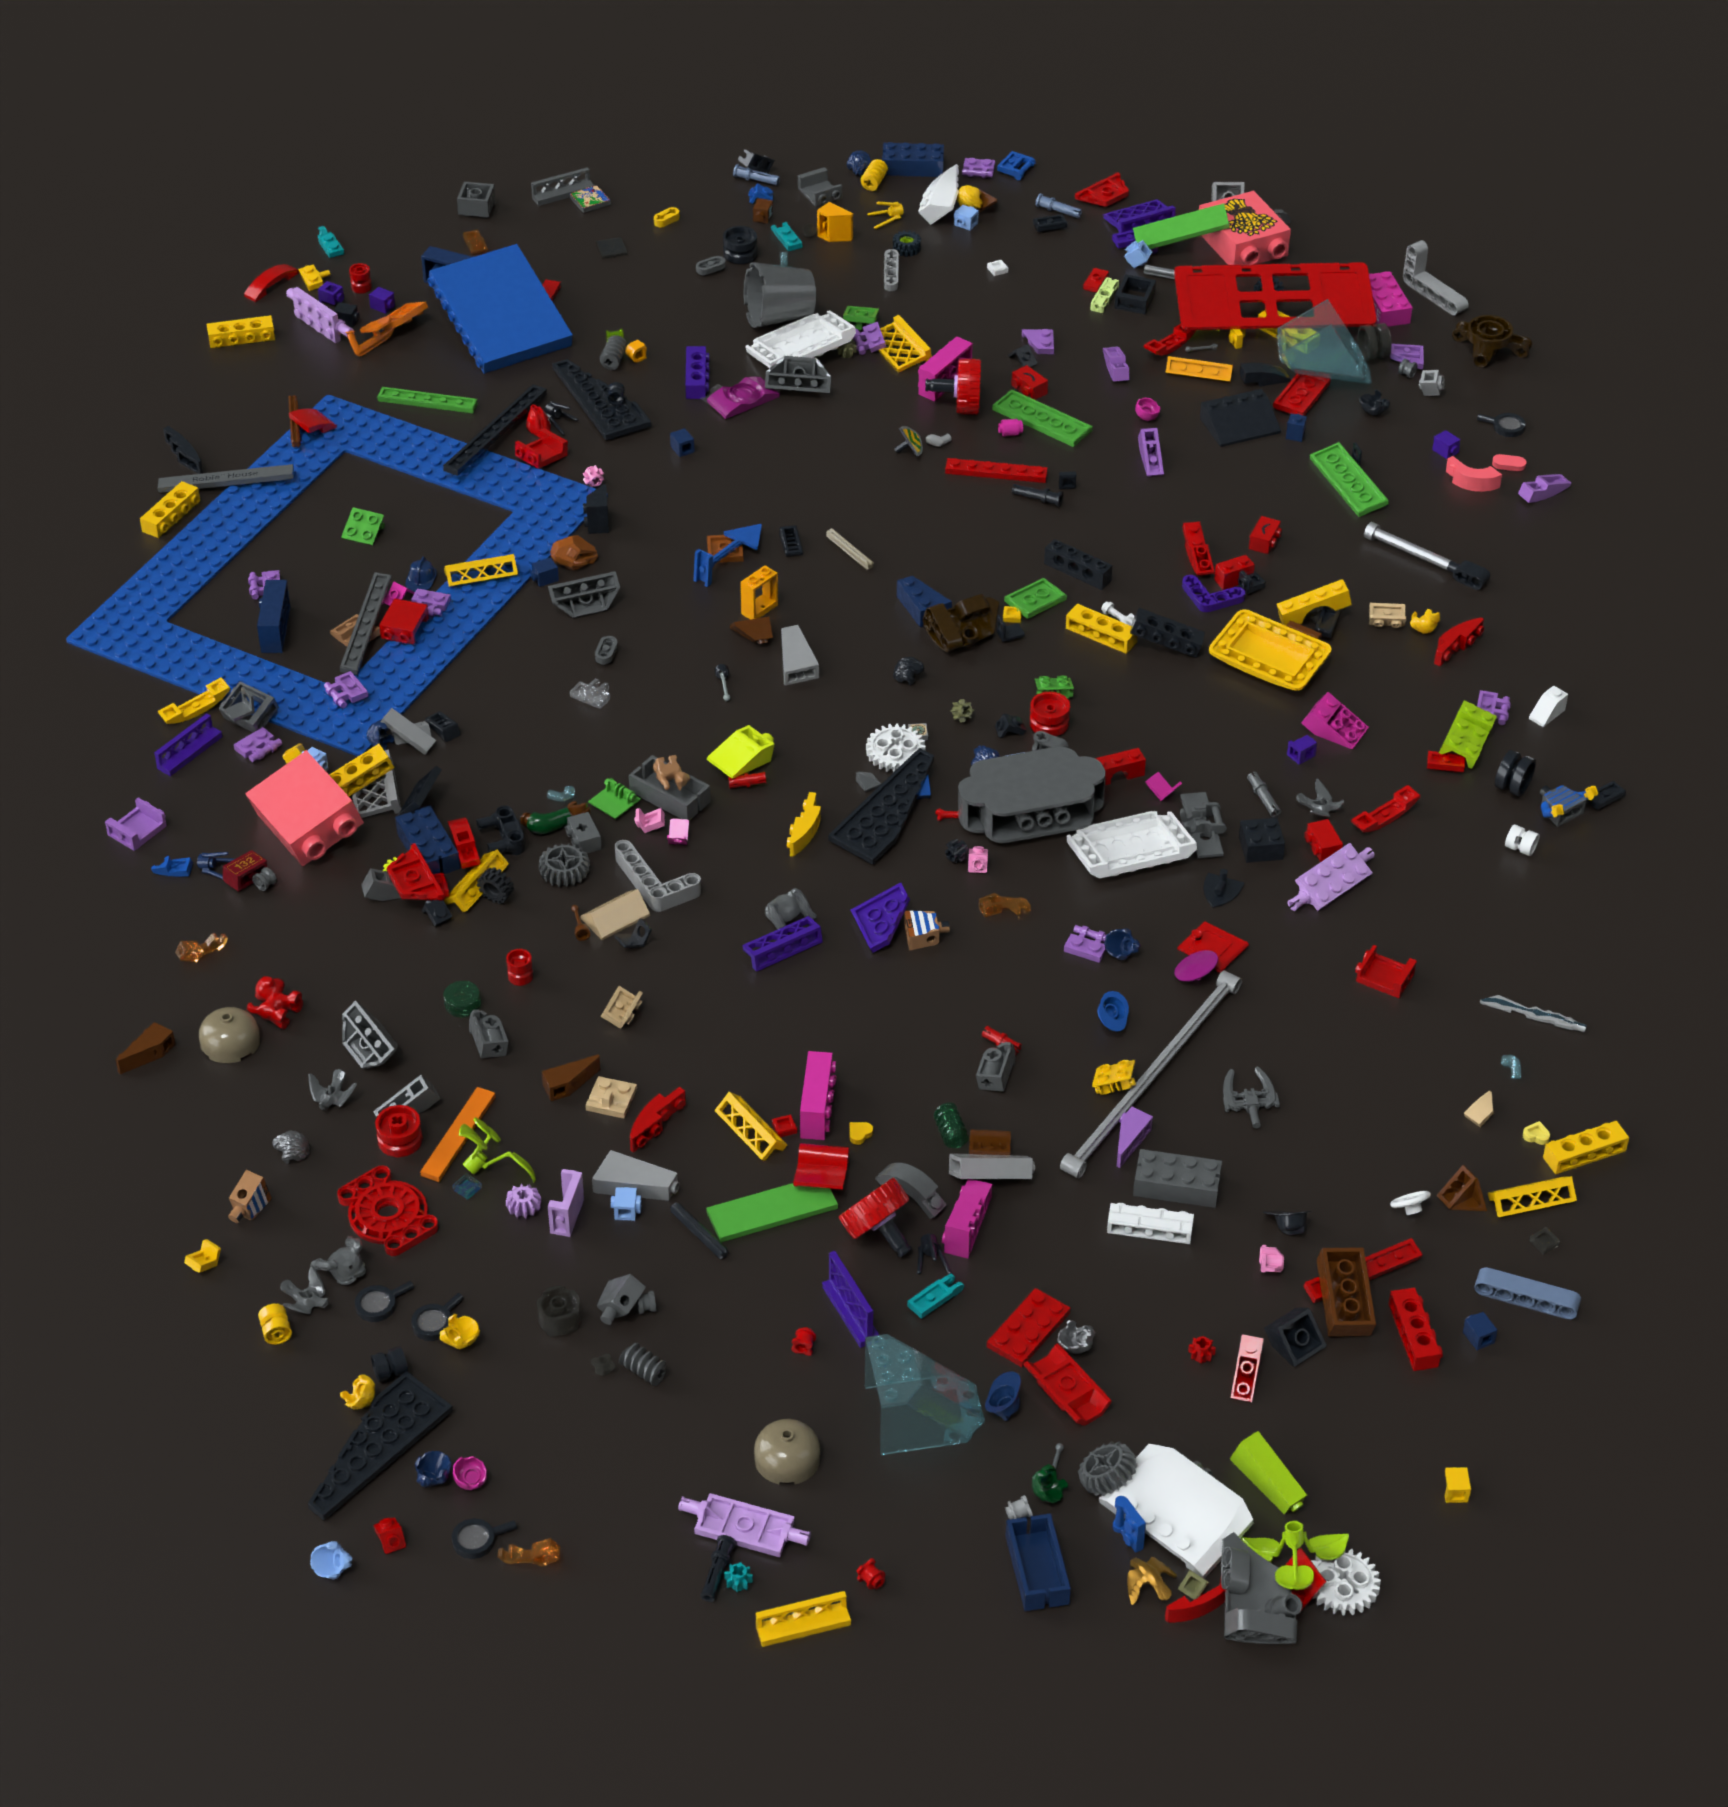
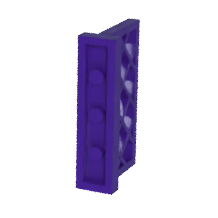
M1156 199L1105 213L1103 217L1116 227L1119 233L1132 231L1134 227L1175 217L1176 208L1173 205L1167 207Z
M835 1251L829 1252V1280L822 1282V1288L860 1348L879 1341L880 1335L873 1326L872 1308Z

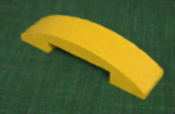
M221 677L206 685V692L178 707L172 703L159 710L158 713L166 724L190 720L203 714L220 702L230 691V687Z

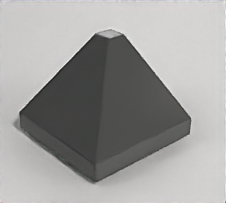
M856 772V782L865 792L878 788L881 785L872 773Z

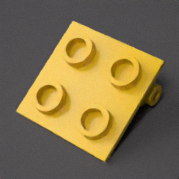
M1122 1060L1117 1064H1104L1097 1068L1092 1087H1095L1096 1094L1100 1093V1095L1111 1093V1091L1115 1092V1085L1118 1091H1121V1087L1122 1090H1126L1135 1086V1079L1131 1078L1135 1060Z

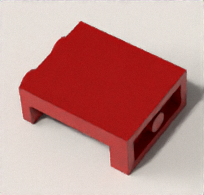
M545 428L540 430L539 439L527 445L520 441L515 442V456L537 469L567 456L568 441Z
M394 598L379 625L381 638L414 644L415 633L421 622H427L429 619L428 604Z
M1373 945L1370 951L1367 950L1365 952L1362 963L1359 962L1356 966V982L1400 998L1415 975L1417 960L1409 958L1406 965L1377 954V946Z

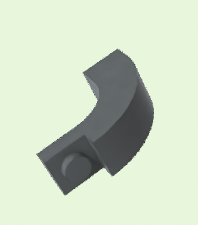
M905 1163L890 1164L875 1178L880 1185H883L891 1178H895L906 1194L918 1203L930 1219L934 1218L947 1205L936 1192L938 1186L925 1173Z

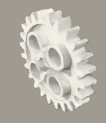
M889 724L888 728L881 726L882 730L875 729V734L871 733L866 743V754L869 756V761H873L874 766L879 764V769L885 767L886 772L890 769H893V772H895L917 749L925 750V740H922V735H918V730L912 732V727L906 729L905 724L902 727H899L898 724L895 727Z
M1350 1549L1349 1553L1344 1552L1341 1557L1333 1560H1324L1316 1556L1315 1561L1311 1560L1324 1579L1329 1581L1323 1585L1312 1599L1317 1598L1316 1605L1324 1603L1325 1611L1330 1607L1333 1608V1614L1337 1610H1341L1342 1615L1345 1616L1346 1610H1349L1354 1615L1355 1609L1362 1613L1364 1606L1370 1608L1371 1602H1375L1377 1595H1379L1381 1580L1378 1579L1379 1571H1375L1376 1565H1368L1370 1558L1361 1559V1552L1356 1556L1353 1555V1549Z

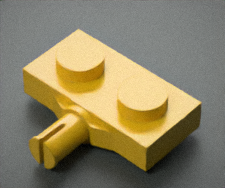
M314 264L299 269V273L309 291L320 288L324 284L322 278L331 276L329 269L319 272Z

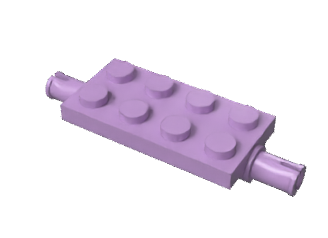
M289 288L287 290V297L294 302L295 316L334 343L341 341V333L347 337L345 332L354 330L347 326L343 320L338 319L337 313L300 288Z
M1349 843L1298 877L1295 882L1299 886V893L1294 898L1288 900L1289 907L1295 903L1290 909L1296 911L1304 904H1311L1319 911L1370 876L1373 872L1366 862L1375 856L1374 852L1368 854L1372 849L1367 847L1358 854L1352 844Z
M711 1493L705 1501L699 1502L682 1497V1501L679 1503V1511L697 1515L698 1521L694 1528L697 1535L717 1540L719 1535H728L736 1540L737 1546L776 1557L781 1556L784 1546L788 1541L805 1546L810 1541L811 1532L793 1528L795 1517Z

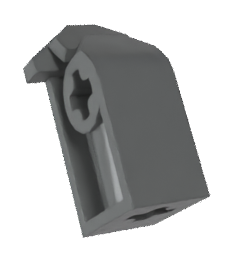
M479 1009L473 1010L469 1017V1032L473 1035L480 1057L506 1056L508 1039L501 1020L497 1016L487 1015V1013Z
M1011 1042L1001 1043L997 1048H989L984 1052L976 1074L979 1090H1005L1012 1066H1015V1048Z

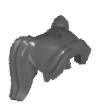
M793 888L787 894L779 895L768 903L765 908V915L775 925L777 930L785 927V923L790 922L799 914H802L804 917L809 916L812 919L817 917L803 892L797 888Z
M348 1236L345 1240L346 1247L335 1251L327 1261L318 1258L312 1261L310 1266H313L316 1271H330L333 1278L341 1285L351 1284L356 1278L366 1273L365 1263L360 1256V1251L363 1247L362 1241L359 1238Z

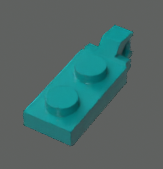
M325 226L318 227V241L327 256L332 258L343 255L344 249L334 234L327 232Z

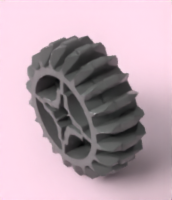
M561 843V846L554 844L553 848L548 847L547 851H543L538 866L540 875L545 879L546 883L550 882L552 886L557 884L558 887L561 885L567 887L570 884L575 886L576 882L581 883L582 879H586L590 870V860L587 852L583 851V848H578L577 845L571 846L570 843L568 845Z
M1111 1441L1108 1445L1103 1443L1102 1447H1096V1450L1089 1452L1088 1457L1083 1458L1084 1462L1079 1465L1080 1469L1078 1470L1079 1479L1083 1487L1090 1494L1093 1493L1095 1496L1099 1494L1105 1496L1106 1493L1112 1494L1114 1490H1119L1123 1485L1126 1486L1128 1480H1132L1131 1475L1136 1473L1135 1468L1138 1466L1135 1455L1126 1444H1121L1120 1441L1116 1443Z

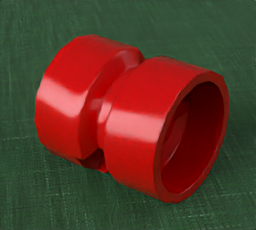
M363 263L352 265L349 268L352 291L358 294L369 292L372 289L370 267Z
M525 949L510 951L506 957L508 980L517 986L530 983L533 979L530 952Z

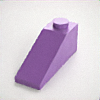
M1157 428L1141 429L1138 442L1147 477L1163 476L1164 470Z
M1131 1107L1127 1113L1124 1112L1119 1121L1121 1127L1117 1155L1118 1168L1122 1167L1152 1130L1153 1116L1134 1107Z

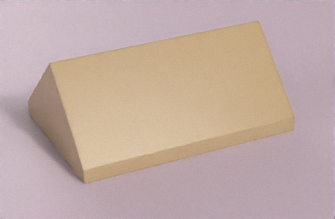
M635 889L581 915L580 918L601 940H604L637 923L639 919L649 917L650 913L639 890Z

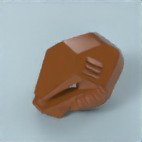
M579 535L569 536L554 542L550 551L554 563L563 565L568 570L580 569L588 563L593 564L598 558L595 547Z

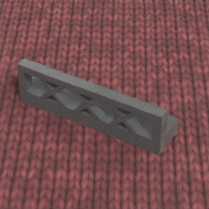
M589 168L532 182V199L538 206L570 198L569 193L594 186L590 181ZM581 174H585V179L578 180ZM567 178H572L569 183H564ZM553 182H558L555 187H549ZM537 186H544L541 191L536 192Z

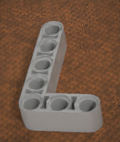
M1420 240L1408 246L1403 272L1404 282L1451 315H1457L1467 310L1469 304L1465 297L1425 271L1428 255L1427 244Z
M619 840L615 843L616 862L653 911L661 912L701 895V878L698 874L689 873L662 884L630 841Z

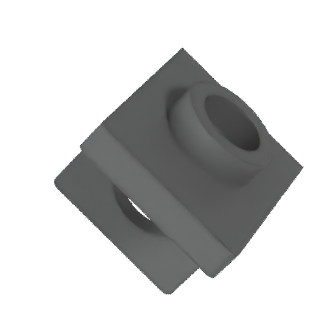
M241 687L242 702L224 709V713L233 722L255 713L253 695L245 687Z

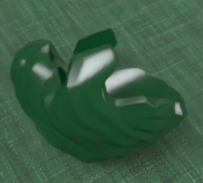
M1050 1464L1037 1471L1032 1477V1489L1035 1495L1043 1502H1059L1063 1497V1489L1068 1487L1066 1480H1057L1056 1469Z

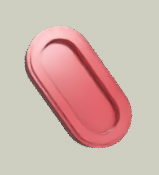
M1498 454L1493 457L1492 465L1496 469L1523 471L1526 467V460L1519 456Z

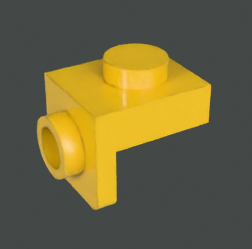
M1230 329L1229 341L1236 349L1242 348L1246 329Z
M205 1239L202 1242L201 1250L187 1255L184 1263L199 1273L216 1267L221 1248Z

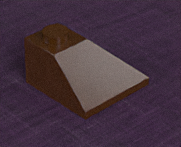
M769 617L738 621L730 625L731 630L752 642L758 641V644L769 643L768 639L773 638Z

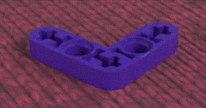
M1186 575L1183 577L1182 588L1202 612H1211L1240 604L1245 599V590L1241 587H1233L1209 594L1196 576Z

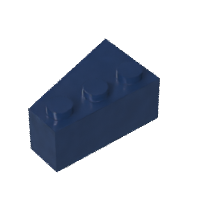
M910 576L897 580V598L919 627L924 626L923 616L926 608L943 603L946 609L952 608V601L916 577Z

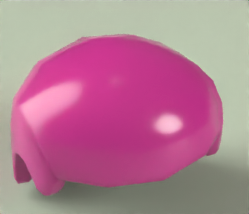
M1142 398L1136 403L1135 411L1142 420L1152 421L1159 415L1161 407L1151 398Z
M474 1456L460 1457L453 1465V1478L460 1488L474 1490L480 1488L485 1483L487 1468L481 1460Z

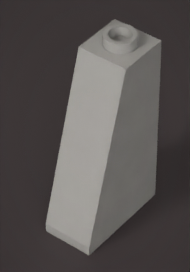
M799 625L781 628L784 685L819 678V664Z
M610 1150L592 1178L593 1192L597 1194L615 1195L616 1187L637 1188V1195H642V1198L669 1201L672 1195L678 1192L680 1186L676 1172Z
M949 1154V1174L960 1179H1032V1174L1035 1172L1033 1158L1028 1156Z

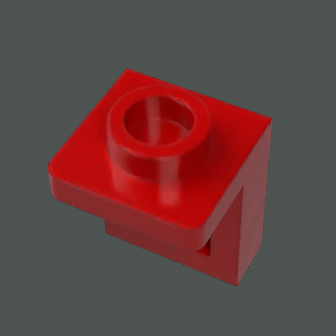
M395 1517L384 1518L379 1523L373 1525L385 1554L406 1547L402 1528Z

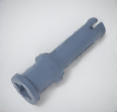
M736 164L734 167L733 177L735 178L741 177L747 181L752 179L776 186L779 185L780 176L755 171L751 168L742 167L740 164Z
M1040 193L1036 199V207L1041 206L1047 208L1048 211L1055 210L1077 219L1080 218L1079 215H1082V209L1058 202L1053 197L1048 198Z

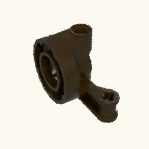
M1481 315L1473 318L1470 322L1460 321L1452 332V337L1455 341L1469 340L1474 344V364L1478 367H1485L1493 355H1496L1501 348H1509L1516 356L1524 358L1528 355L1529 349L1533 345L1530 338L1513 334V327L1510 322L1494 315Z

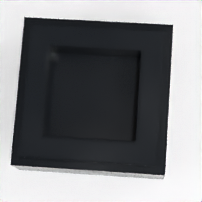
M1076 471L1059 472V489L1076 488Z

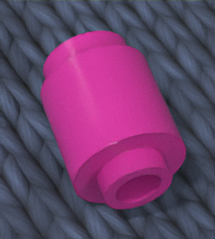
M1001 420V423H998V432L1002 436L1019 435L1023 433L1022 420Z

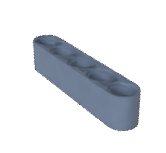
M1486 1267L1479 1270L1474 1290L1482 1296L1565 1319H1574L1577 1316L1581 1302V1296L1577 1292Z

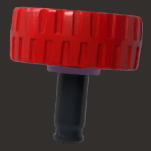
M959 359L958 375H955V379L927 378L925 391L954 393V397L957 398L956 412L958 414H978L981 360Z
M891 1178L839 1215L841 1223L854 1239H857L870 1229L872 1231L879 1229L892 1249L897 1252L898 1257H902L912 1250V1247L908 1245L906 1238L892 1220L896 1216L895 1211L909 1201L908 1195L895 1178Z

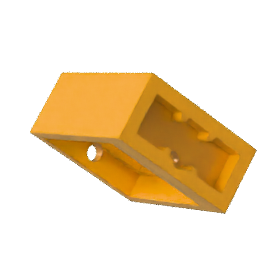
M764 565L741 581V614L750 620L757 619L778 606V573ZM762 586V595L755 599V590Z

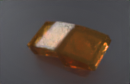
M478 229L463 232V238L472 254L488 251Z

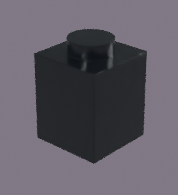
M339 302L334 309V312L338 314V319L343 320L349 327L353 328L355 323L359 321L360 313L358 312L357 305Z

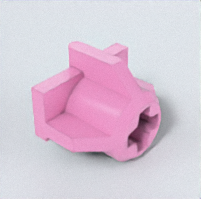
M1262 1245L1259 1258L1261 1272L1281 1273L1283 1271L1284 1255L1277 1248Z

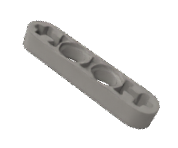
M894 249L885 251L884 289L887 291H896L898 289L899 253Z

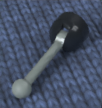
M720 664L715 667L714 671L716 677L722 680L724 689L723 699L729 701L731 697L728 694L725 678L729 676V668L725 664Z

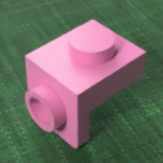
M638 808L634 818L635 824L644 833L665 826V813L660 808L644 814Z
M974 846L973 849H969L968 872H987L988 849H984L982 846Z

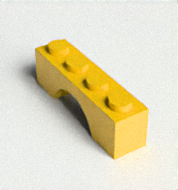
M1342 579L1277 604L1282 624L1287 626L1290 621L1302 624L1304 617L1314 608L1328 606L1337 611L1352 605L1349 590Z

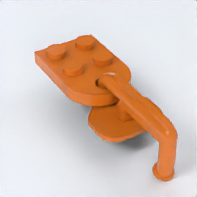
M406 303L386 317L368 323L360 329V332H372L374 336L360 345L355 338V330L346 331L345 333L354 353L357 356H363L388 340L395 327L403 323H409L414 316L423 314V311L428 308L427 303Z

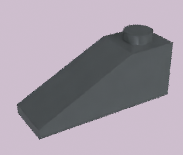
M370 868L361 884L365 898L379 901L401 898L387 871Z
M420 1075L373 1112L377 1118V1115L382 1110L390 1106L405 1105L415 1109L417 1113H421L441 1098L434 1085Z

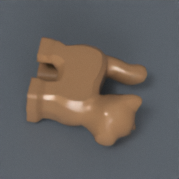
M669 756L667 764H664V757L657 758L653 764V769L664 789L669 790L670 784L668 781L675 779L677 788L681 791V788L687 785L690 776L681 770L680 765L677 763V756Z

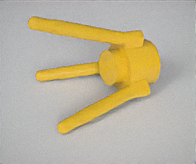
M877 202V205L890 207H888V210L871 212L867 215L888 213L889 216H892V218L874 227V229H878L894 220L901 219L900 216L903 215L904 211L903 206L898 202Z

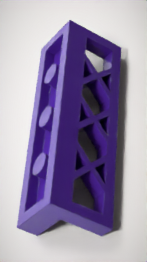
M206 713L154 752L158 770L172 776L222 738V732L212 726L211 715Z
M807 916L742 945L743 950L751 957L752 968L757 972L822 943L821 926ZM806 924H809V925H810V926L807 927V928L802 927V926H804V925H806ZM788 932L793 933V934H791V935H784V934H786V933H788ZM754 947H761L755 951L752 950Z

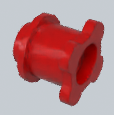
M799 1328L795 1333L796 1338L792 1339L793 1346L791 1350L794 1353L811 1356L813 1352L811 1348L816 1340V1334L810 1328Z
M874 1558L859 1566L856 1571L858 1573L857 1580L859 1582L864 1580L867 1583L868 1589H878L885 1582L886 1574L875 1566L876 1560Z

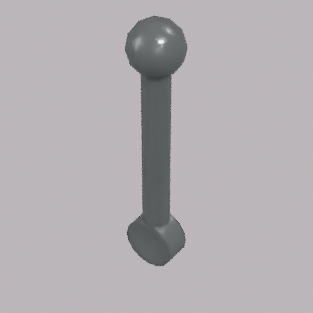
M1212 344L1211 346L1192 348L1187 346L1185 351L1189 353L1194 350H1216L1218 345Z
M1058 1443L1055 1447L1057 1450L1053 1461L1055 1469L1060 1453L1064 1450L1062 1443Z

